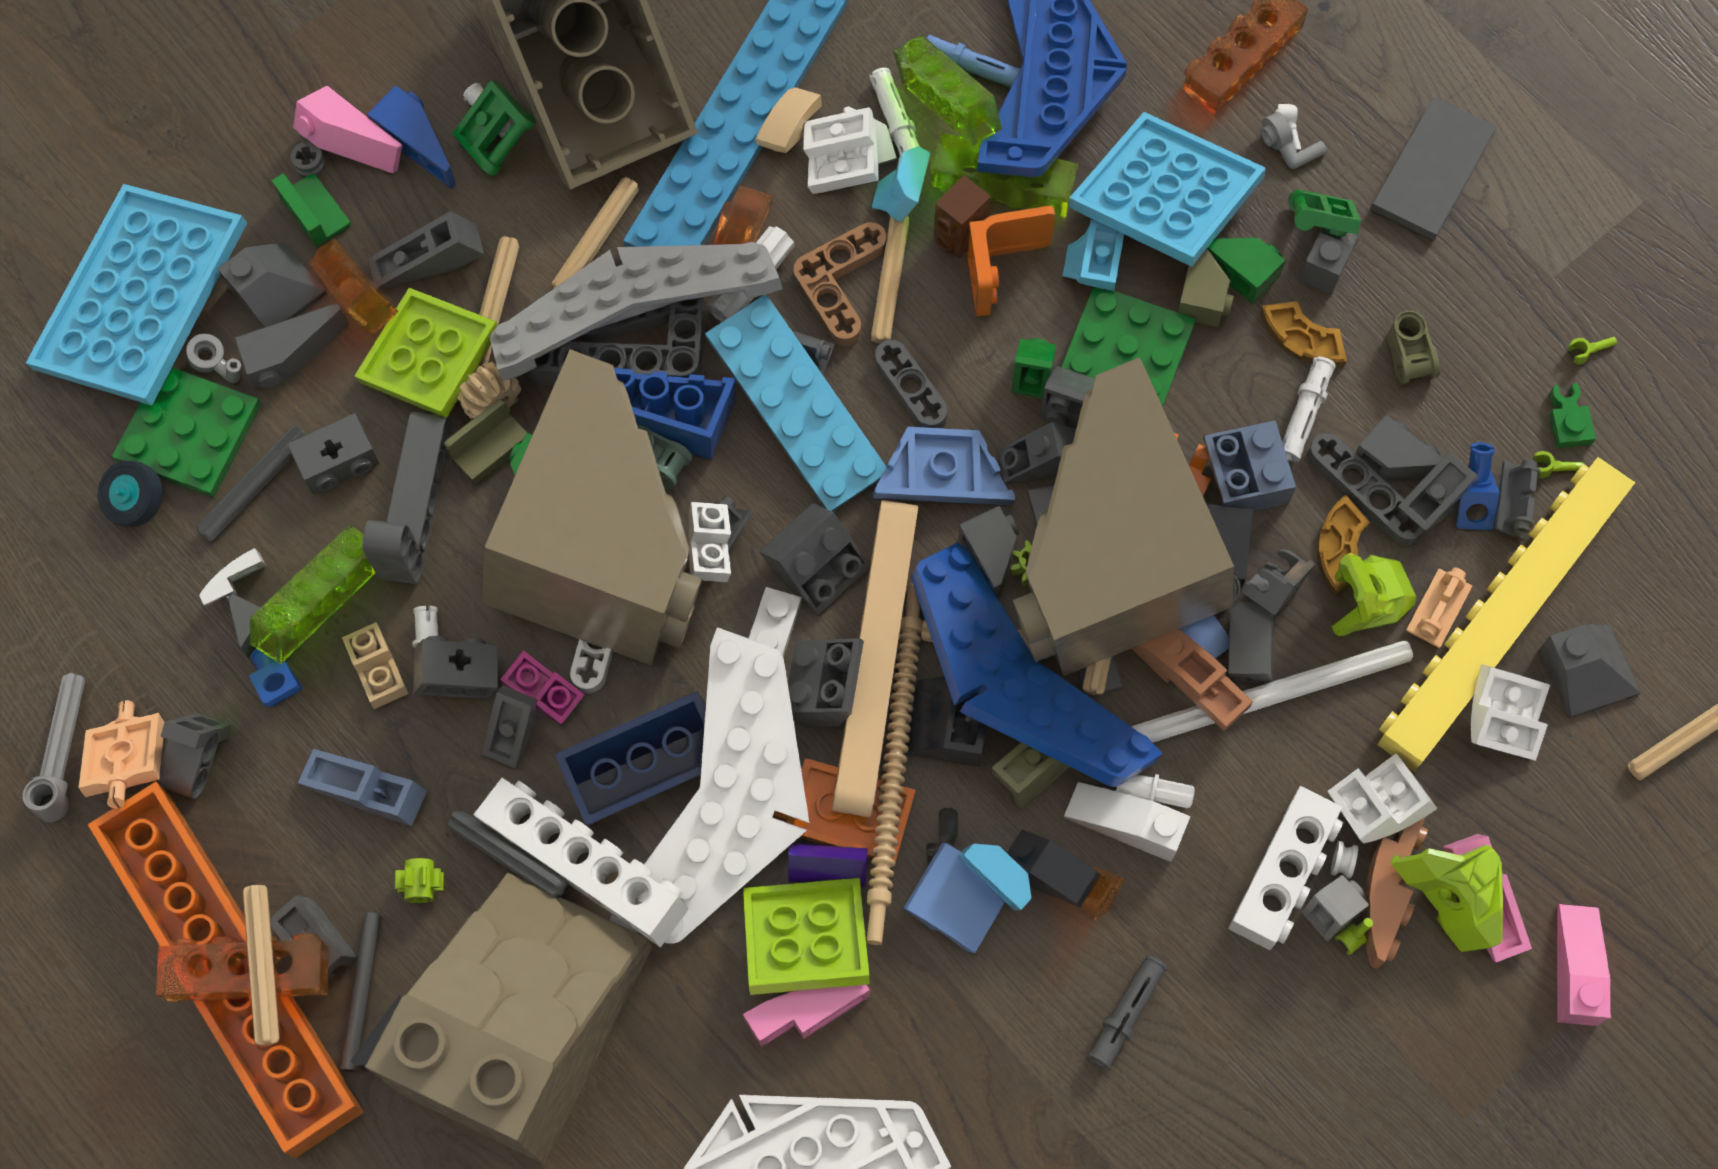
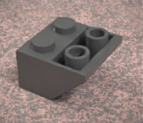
M1056 366L1044 388L1040 418L1044 419L1048 424L1054 422L1076 429L1086 392L1093 388L1095 379Z
M814 503L759 551L778 579L796 596H800L802 602L816 615H819L870 568V564L835 513Z
M862 639L801 640L795 642L788 681L792 715L795 721L805 727H839L852 714L864 644Z

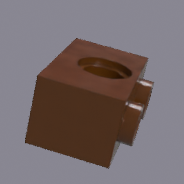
M965 175L935 203V241L941 249L946 252L951 251L959 258L968 249L969 222L987 219L990 214L991 196Z

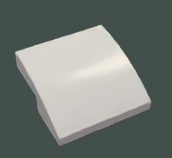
M870 107L809 120L804 123L803 150L809 158L808 188L812 194L878 181L877 141L873 113Z
M1482 664L1472 704L1471 742L1536 761L1548 724L1538 720L1550 685Z
M1397 753L1365 776L1358 768L1328 790L1334 802L1342 806V814L1363 843L1397 833L1438 809Z

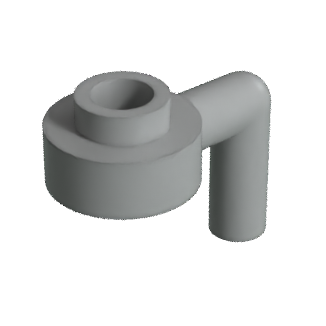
M1275 112L1262 120L1260 135L1263 142L1268 147L1272 146L1275 150H1279L1290 169H1296L1327 153V148L1322 141L1296 152L1292 145L1293 134L1291 127L1281 113Z
M199 334L189 341L186 356L188 363L193 369L205 373L215 370L231 384H235L240 380V361L233 358L226 362L223 359L224 349L218 338L210 334ZM202 351H208L212 354V357L204 361L198 357V354Z

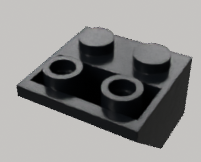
M944 676L917 680L911 714L912 721L909 725L911 731L908 733L910 740L906 743L908 752L905 754L980 767L987 725L960 712L965 702L976 697L979 693L954 706Z

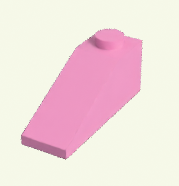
M325 86L296 102L293 128L316 147L390 173L398 171L402 144L330 87Z
M1559 904L1557 906V1022L1598 1026L1611 1018L1610 974L1599 908Z

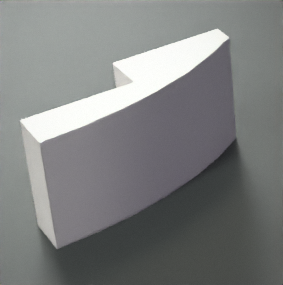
M691 502L689 506L690 574L701 578L702 581L728 582L731 575L727 545L731 531L727 505Z

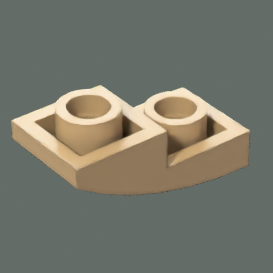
M796 87L788 89L763 123L757 135L756 143L759 146L776 152L787 153L804 137V123L822 107L821 95Z
M377 622L342 637L373 709H377L409 694Z

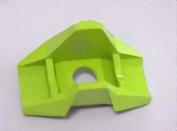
M1353 553L1344 555L1339 561V568L1334 577L1337 582L1349 583L1352 586L1357 607L1334 624L1332 629L1336 635L1345 636L1354 631L1390 625L1400 620L1416 603V594L1401 562L1370 555L1362 561L1360 556Z
M1488 844L1482 845L1461 855L1429 848L1421 854L1405 857L1395 855L1390 861L1391 865L1406 884L1421 890L1439 913L1436 919L1461 952L1493 948L1502 942V862L1500 856Z

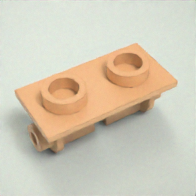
M1452 568L1451 572H1445L1438 569L1406 629L1407 632L1438 648L1441 647L1472 588V585L1466 583L1464 579L1466 573L1463 570Z

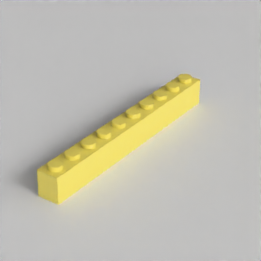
M1597 457L1590 468L1584 464L1579 468L1570 480L1575 485L1570 494L1564 491L1559 494L1549 508L1555 512L1550 520L1547 521L1544 518L1539 520L1529 534L1534 539L1528 548L1523 545L1519 546L1508 561L1513 566L1507 575L1501 572L1498 573L1486 589L1492 593L1486 603L1478 599L1465 617L1471 621L1466 629L1463 631L1457 627L1445 642L1444 646L1449 648V651L1443 659L1437 655L1434 656L1422 672L1428 677L1423 685L1419 687L1414 683L1401 700L1406 705L1399 716L1392 711L1379 728L1384 735L1377 745L1392 756L1397 753L1413 772L1419 768L1473 697L1481 665L1496 667L1635 484L1634 481L1601 458Z

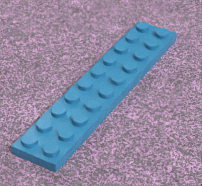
M848 0L768 1L695 121L698 134L685 139L624 238V247L706 244L763 146H759L756 143L757 135L763 123L788 89L800 86L846 9Z

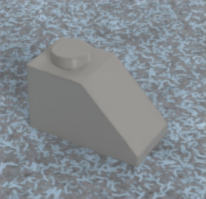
M1341 875L1316 893L1301 913L1328 942L1361 915L1369 904L1365 901L1366 894L1355 881H1348Z

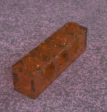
M1254 0L1251 10L1245 16L1239 14L1231 23L1229 31L1223 37L1217 36L1209 45L1207 53L1201 59L1195 58L1188 65L1184 72L1186 80L1183 91L1215 115L1303 27L1308 7L1298 0ZM1238 46H1244L1248 49H1242ZM1216 68H1222L1226 71H1219Z
M315 934L293 935V940L277 941L276 936H271L276 997L328 995L329 946L321 939H317ZM218 937L212 939V944L197 945L196 940L176 939L172 941V946H158L156 995L166 1002L251 998L249 971L244 975H236L237 964L242 959L248 958L247 942L237 943L236 938ZM285 956H292L293 961L290 969L285 973L277 974V962ZM204 960H211L210 971L203 977H196L198 964Z

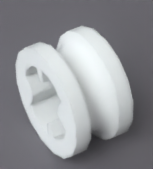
M1337 842L1331 862V875L1336 876L1337 873H1343L1346 879H1351L1357 861L1358 845L1353 844L1351 847H1345L1344 842Z

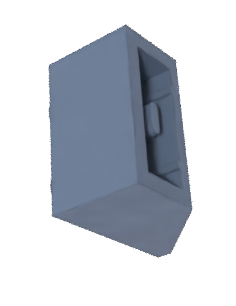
M1275 420L1204 435L1203 440L1223 506L1257 511L1290 503L1296 485Z

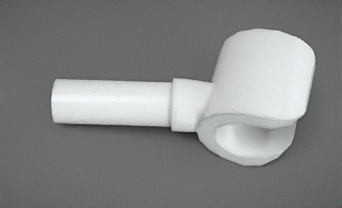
M1278 104L1276 112L1281 113L1288 121L1293 134L1292 145L1296 152L1301 151V146L1296 130L1297 107L1292 104Z

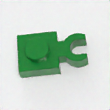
M1572 383L1569 388L1570 397L1568 398L1560 394L1558 385H1554L1550 391L1549 398L1553 406L1558 409H1552L1549 418L1556 448L1592 445L1596 440L1589 406L1578 407L1577 404L1581 395L1579 385Z

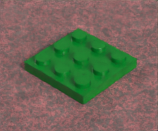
M1093 287L1061 367L1095 379L1096 375L1140 357L1163 407L1196 319L1117 291Z
M172 367L153 404L148 405L140 402L112 458L117 463L121 461L142 462L154 469L160 479L214 498L262 404L258 398Z

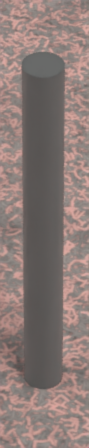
M365 912L340 1066V1070L356 1072L357 1068L350 1061L360 1049L380 914Z

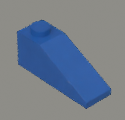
M395 85L367 114L368 118L402 144L401 152L452 189L456 183L450 165L423 109V102L413 92L408 91L405 93Z

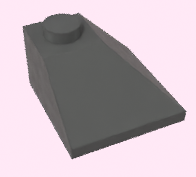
M284 243L246 247L217 268L228 289L263 328L298 316L327 294L322 285Z
M1584 624L1551 635L1539 649L1569 718L1638 696L1641 693L1610 625Z

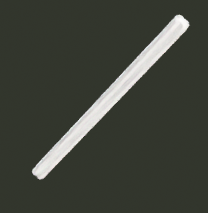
M1403 640L1244 690L1242 692L1253 701L1251 707L1245 713L1410 662L1413 658L1411 646L1407 641ZM1193 706L1131 727L1147 736L1153 743L1214 724L1215 722L1198 706Z

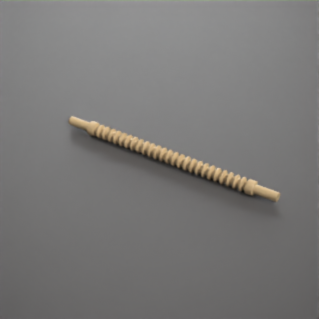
M913 583L908 584L905 616L901 619V634L898 639L901 643L897 645V650L901 653L896 655V660L899 663L894 667L898 673L893 675V679L896 681L892 685L895 693L891 695L894 703L890 705L893 713L889 714V720L892 723H889L887 726L891 733L886 735V739L890 743L885 745V749L889 753L884 755V760L888 763L883 765V770L887 773L881 777L885 784L880 786V790L884 794L879 796V801L883 804L878 806V811L882 815H879L876 819L881 825L875 828V832L879 836L874 838V842L878 846L873 848V853L877 857L872 859V864L876 867L870 870V874L874 878L869 881V885L873 888L868 890L867 894L870 915L866 943L870 945L882 944L886 907L891 905L892 893L888 889L893 887V883L889 878L894 876V872L890 868L895 866V861L891 858L897 854V851L893 849L898 844V840L894 836L899 834V830L895 826L900 824V819L896 815L901 814V808L897 805L903 802V799L899 796L904 792V788L900 784L905 782V778L901 774L906 772V767L902 764L907 762V757L903 754L908 752V747L905 743H908L910 740L906 733L911 731V727L907 723L912 721V717L908 713L913 711V707L909 703L914 701V696L911 693L915 691V686L912 683L916 682L914 673L918 670L914 664L919 661L918 656L915 654L920 651L919 646L916 644L921 642L919 634H921L923 623L919 618L921 606Z

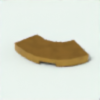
M1297 301L1261 307V316L1267 330L1274 340L1287 352L1308 363H1312L1314 357L1321 356L1332 360L1336 367L1346 365L1347 359L1340 329L1325 328L1313 323L1302 313Z
M1347 495L1342 497L1327 515L1318 539L1317 554L1320 570L1334 596L1350 585L1345 582H1337L1334 577L1339 568V561L1348 553L1358 556L1357 543L1359 537L1370 523Z

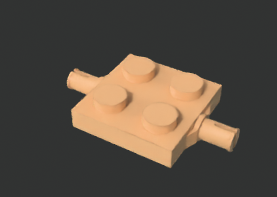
M125 700V704L123 701L119 703L118 718L115 721L102 727L86 730L79 789L85 797L109 792L107 804L114 809H118V805L120 808L124 806L125 790L127 787L156 781L160 778L163 747L161 733L164 720L159 713L144 717H134L135 704L129 700Z

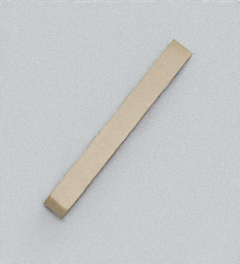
M881 499L859 638L864 641L852 714L845 722L832 811L871 817L918 505Z

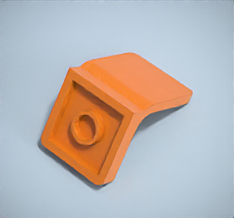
M1053 206L1001 213L990 216L984 221L969 222L967 259L976 317L991 315L992 304H997L996 288L999 287L997 266L990 265L989 258L1050 246L1055 222Z

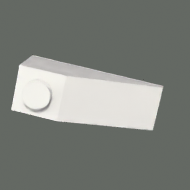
M1078 782L1064 818L1172 862L1190 816L1151 800Z

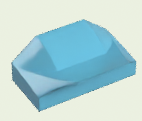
M919 146L904 151L899 158L897 169L878 182L872 208L886 211L893 219L902 222L919 201L930 152Z
M1090 219V225L1085 234L1077 241L1068 245L1062 276L1076 279L1081 284L1114 291L1124 234L1096 220Z
M972 844L964 848L957 856L1013 910H1022L1031 900L1028 873L1000 846Z

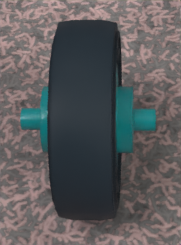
M121 461L113 464L103 474L98 486L97 498L100 509L107 519L117 525L137 527L149 522L156 515L161 505L163 490L160 478L154 469L142 462Z

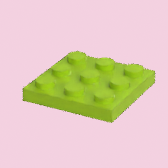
M408 288L354 377L363 385L447 418L458 400V394L462 391L460 388L461 384L467 382L469 379L468 375L474 374L491 345L490 335L498 324L494 320Z
M860 878L743 888L750 995L870 984Z

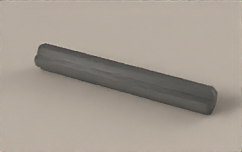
M296 425L291 426L197 524L196 529L199 534L206 540L213 541L293 457L288 443L307 434Z
M454 811L451 814V819L447 825L454 833L533 886L541 889L550 897H561L564 894V889L568 885L564 877L465 811Z

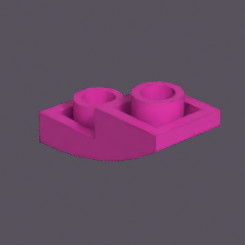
M524 650L499 681L504 686L537 699L536 709L562 725L585 695L558 673H552Z

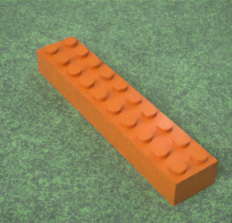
M154 782L127 799L122 808L118 805V809L113 808L89 823L90 830L283 1152L296 1159L363 1114L362 1107L275 965L274 974L280 1040L278 1043L270 1046H258L255 1044L245 917L170 794L159 783Z

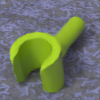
M1615 337L1589 343L1584 338H1576L1569 344L1568 351L1577 348L1583 350L1584 354L1575 356L1573 360L1575 364L1582 365L1588 360L1590 354L1617 345V340Z
M1546 451L1537 452L1533 457V461L1537 463L1544 462L1548 465L1546 468L1539 467L1540 474L1537 477L1540 479L1549 477L1552 471H1578L1584 464L1583 462L1555 461L1552 454Z
M1366 918L1358 926L1351 923L1335 936L1336 941L1341 940L1347 947L1348 951L1346 953L1348 955H1351L1367 942L1364 934L1373 926L1372 919Z

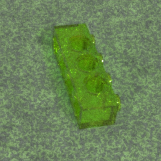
M923 35L907 41L903 46L893 51L902 84L970 145L974 146L1002 130L994 95Z
M941 132L931 166L930 186L947 192L965 175L991 196V200L1003 202L1017 209L1053 206L1055 216L1067 217L1069 198L1073 194L1076 183L1078 163L1056 159L1048 170L1038 177L978 172L979 149L982 141ZM964 168H973V169H975L976 171H974V172H965V171H963L962 169H964ZM1004 175L1009 177L1010 179L1000 180L996 177ZM1039 183L1042 184L1044 187L1035 188L1032 187L1031 184Z
M351 525L347 526L250 617V645L277 663H283L375 574L363 551L364 533Z

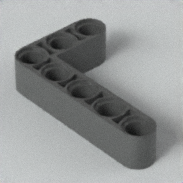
M704 297L688 299L696 301L692 306L681 305L686 300L670 304L667 345L567 342L536 358L535 361L543 359L547 360V362L526 372V375L534 384L554 386L570 349L606 363L617 362L619 365L616 368L633 369V372L637 374L650 375L653 374V371L667 372V376L689 378L690 374L701 375L706 317ZM685 332L694 334L689 339L679 338V335ZM651 363L656 365L648 371L640 369L644 364ZM681 365L691 366V369L686 372L676 370Z
M415 411L411 412L409 416L387 522L368 520L363 534L364 554L380 580L410 584L419 583L447 453L444 442L450 438L451 419L449 416L445 418L436 414Z

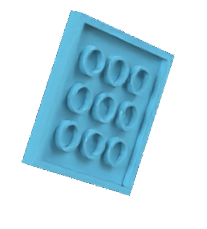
M1143 112L1070 196L1069 208L1192 267L1264 179L1266 168Z

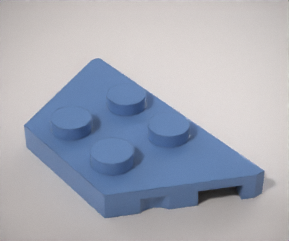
M907 427L873 492V499L1012 505L1015 501V494L1012 489H1007L999 474L1001 469L995 458L989 454L987 443L979 430Z

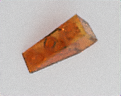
M335 238L320 247L309 261V264L345 312L372 336L398 312L384 292Z

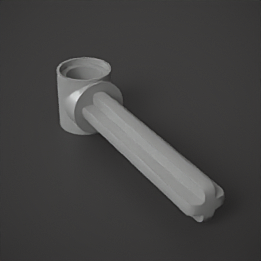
M73 673L64 675L61 680L40 776L33 777L32 781L26 785L23 791L25 805L38 818L49 823L62 819L70 807V801L66 795L68 783L63 781L85 685L84 677ZM53 794L49 803L40 806L45 796Z

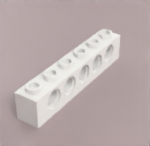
M501 778L473 815L481 823L564 877L570 886L661 948L689 910L680 899L683 892L666 879H663L659 884L650 878L653 872L638 860L633 859L631 863H628L620 856L623 852L610 841L604 839L600 844L591 838L594 832L580 821L575 819L570 824L562 817L565 813L552 802L546 800L542 805L533 799L536 793L522 782L517 781L513 785L504 778ZM531 813L530 818L525 823L519 825L521 818ZM560 833L555 842L547 844L553 834ZM589 852L584 862L576 864L581 854ZM619 872L614 882L605 884L610 874ZM649 892L647 899L643 903L635 905V900L641 893Z

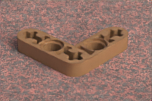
M874 222L864 223L801 256L794 264L793 273L797 287L831 340L840 346L848 347L854 345L861 337V321L837 284L836 279L878 258L884 253L887 234L881 225ZM865 236H870L871 239L877 238V244L865 243ZM859 247V254L857 255L856 249ZM836 250H844L850 254L849 260L842 264L833 262L830 256ZM821 259H824L825 265L821 266ZM808 268L810 271H815L816 276L811 278L808 274L804 275L803 269ZM830 293L838 301L834 306L827 308L820 306L817 300L822 294ZM841 313V320L846 326H851V333L847 334L844 330L839 331V321L836 317L838 314Z

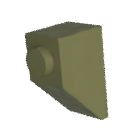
M1208 249L1204 251L1192 267L1188 266L1178 313L1195 318V323L1218 328L1222 315L1229 316L1234 295L1227 294L1230 280Z

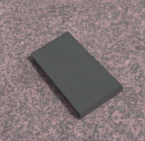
M1433 97L1370 210L1431 240H1435L1497 126Z

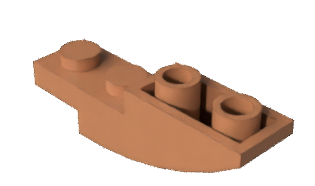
M1179 629L1131 648L1167 684L1172 681L1223 731L1243 715L1253 703L1226 676L1227 669Z
M1425 818L1399 831L1395 841L1386 837L1382 838L1376 845L1370 861L1364 888L1366 894L1365 901L1369 906L1363 912V920L1370 918L1373 921V926L1364 934L1367 939L1365 947L1369 963L1373 968L1379 969L1386 960L1393 961L1401 940L1395 938L1399 926L1403 925L1406 927L1412 916L1415 905L1409 903L1413 890L1399 885V883L1405 885L1406 882L1391 865L1390 861L1395 855L1400 857L1410 856L1413 848L1419 851L1428 829L1422 827Z

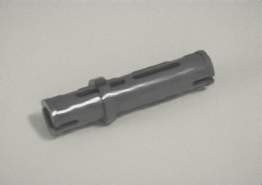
M1151 955L1145 956L1141 967L1128 986L1111 1017L1108 1016L1102 1024L1104 1030L1087 1056L1092 1062L1107 1070L1111 1068V1064L1125 1040L1130 1041L1132 1038L1134 1024L1148 1003L1164 972L1167 971L1168 967L1164 962Z

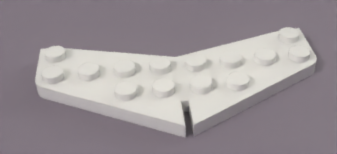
M718 627L710 645L700 788L644 864L653 872L650 878L659 884L663 879H666L683 892L680 899L689 908L665 941V943L671 944L684 939L807 831L804 828L773 818L774 811L809 823L783 656L773 647ZM649 892L641 893L636 898L635 905L643 903L647 899ZM611 915L610 921L637 932L614 915Z
M739 1095L755 1130L748 1133L731 1099L684 1167V1169H951V1165L923 1110L914 1102Z

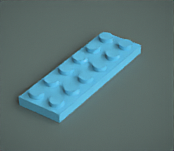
M767 295L761 296L705 333L707 340L732 376L736 378L743 392L825 509L834 512L880 480L886 465Z

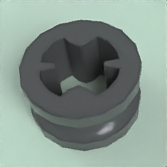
M302 142L293 148L290 158L296 172L300 176L307 177L310 174L317 176L324 170L325 158L320 148L316 147L313 143ZM312 155L314 161L310 159L311 163L304 165L302 159L306 161L305 156Z

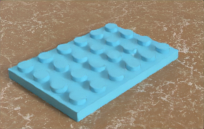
M123 184L28 357L26 364L34 371L152 405L221 275L217 268L228 261L247 225L246 220L242 215Z

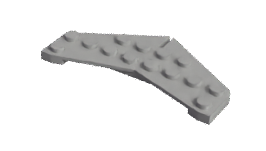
M755 242L727 245L617 247L623 265L615 266L611 251L609 250L510 320L499 324L490 335V341L498 372L502 381L520 376L537 367L536 358L590 330L678 301L744 291L748 298L781 290L783 288L779 275L767 248Z

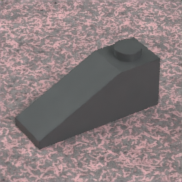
M450 211L370 256L368 260L375 289L383 290L457 270L484 255L477 224Z
M336 303L235 337L247 376L254 388L275 387L281 381L291 378L348 325V321L340 303Z

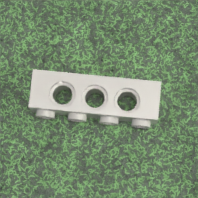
M1302 786L1298 788L1228 927L1229 930L1268 950H1271L1277 941L1284 944L1294 925L1288 918L1294 907L1299 910L1302 908L1311 890L1304 885L1310 873L1318 875L1327 857L1321 850L1326 840L1334 842L1342 827L1343 821L1337 819L1342 806ZM1296 830H1309L1314 836V843L1306 844L1301 842L1296 835ZM1282 862L1292 863L1297 868L1298 876L1294 878L1285 876L1281 872L1279 864ZM1267 895L1276 897L1281 903V910L1278 912L1268 910L1263 904V897Z

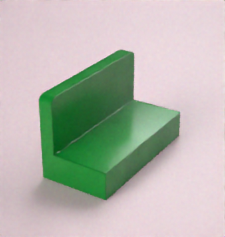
M284 173L271 180L280 199L316 248L351 226L349 219L315 174H310L294 185L290 183Z

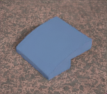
M942 843L903 909L931 930L940 931L967 952L976 953L1005 902L957 857L961 851L947 843Z

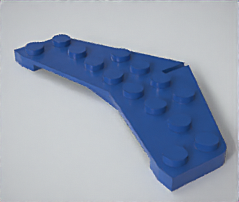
M1007 0L1023 64L989 134L985 136L980 146L978 172L1026 177L1043 175L1124 80L1127 62L1090 0Z
M959 542L918 563L911 576L954 706L979 693L976 697L965 702L960 710L961 713L1112 787L1124 784L1158 761L1163 753L1147 736L1136 731L1039 661L1035 662L1031 651L971 554Z

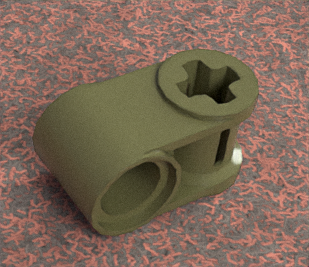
M1415 311L1400 313L1395 318L1387 334V343L1394 361L1395 374L1401 385L1408 384L1411 379L1429 376L1431 379L1439 377V358L1433 347L1424 317ZM1399 329H1408L1412 332L1414 336H1405L1401 333Z

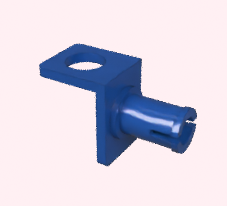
M1477 442L1470 446L1471 452L1468 468L1478 475L1479 479L1459 499L1456 527L1459 529L1492 530L1500 494L1493 473L1490 470L1495 449L1490 444ZM1483 504L1487 507V514L1480 520H1471L1466 516L1467 509L1470 506Z
M269 646L259 647L252 652L250 660L257 671L249 675V678L266 707H273L302 690L301 683L283 656L276 659L274 651Z

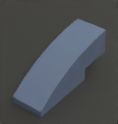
M317 749L312 750L298 781L299 785L319 794L409 826L413 825L427 793L425 789L413 780L382 772L373 765Z

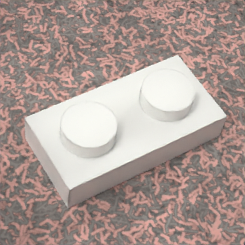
M766 587L749 639L775 648L784 658L802 598Z

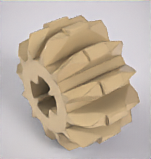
M491 361L484 368L479 366L474 374L468 375L469 379L461 384L460 388L462 391L457 397L464 412L473 420L498 399H502L506 403L510 412V407L519 400L517 395L522 388L515 377L502 381L497 365Z

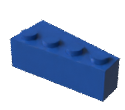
M614 368L617 380L625 385L637 425L644 426L668 440L680 443L691 454L712 460L736 402V378L723 377L722 381L707 380L704 375L690 374L689 378L667 376V372L653 371V374L649 375L634 373L633 369Z

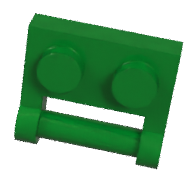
M491 80L452 134L486 173L496 176L502 169V161L523 133L531 130L536 120L518 104L500 82ZM511 117L514 123L492 153L489 154L486 151Z
M1295 190L1289 195L1288 203L1290 209L1295 212L1294 222L1298 229L1307 231L1314 226L1326 228V232L1336 236H1346L1347 233L1358 234L1361 219L1353 200L1304 190Z

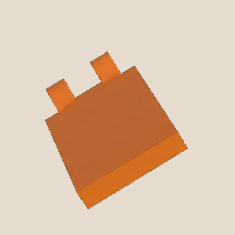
M805 758L801 772L809 823L778 811H774L773 818L806 829L807 831L799 837L801 839L825 846L868 848L867 858L873 859L877 857L873 853V848L878 846L874 842V838L879 836L875 832V828L881 825L876 819L879 815H882L878 811V806L883 804L879 801V796L884 794L880 790V786L885 784V782L877 779L870 818L832 811L838 767ZM902 786L904 792L899 795L903 802L897 805L901 808V814L896 815L900 819V824L895 826L899 830V834L894 836L898 840V844L893 847L897 854L891 858L895 863L916 791Z

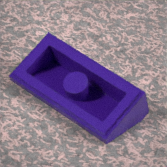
M791 844L788 852V882L805 883L860 878V886H866L868 848Z

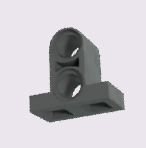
M200 713L165 721L161 737L167 738L168 741L161 761L160 778L157 780V783L165 790L196 800L206 786L218 743L228 739L231 725Z

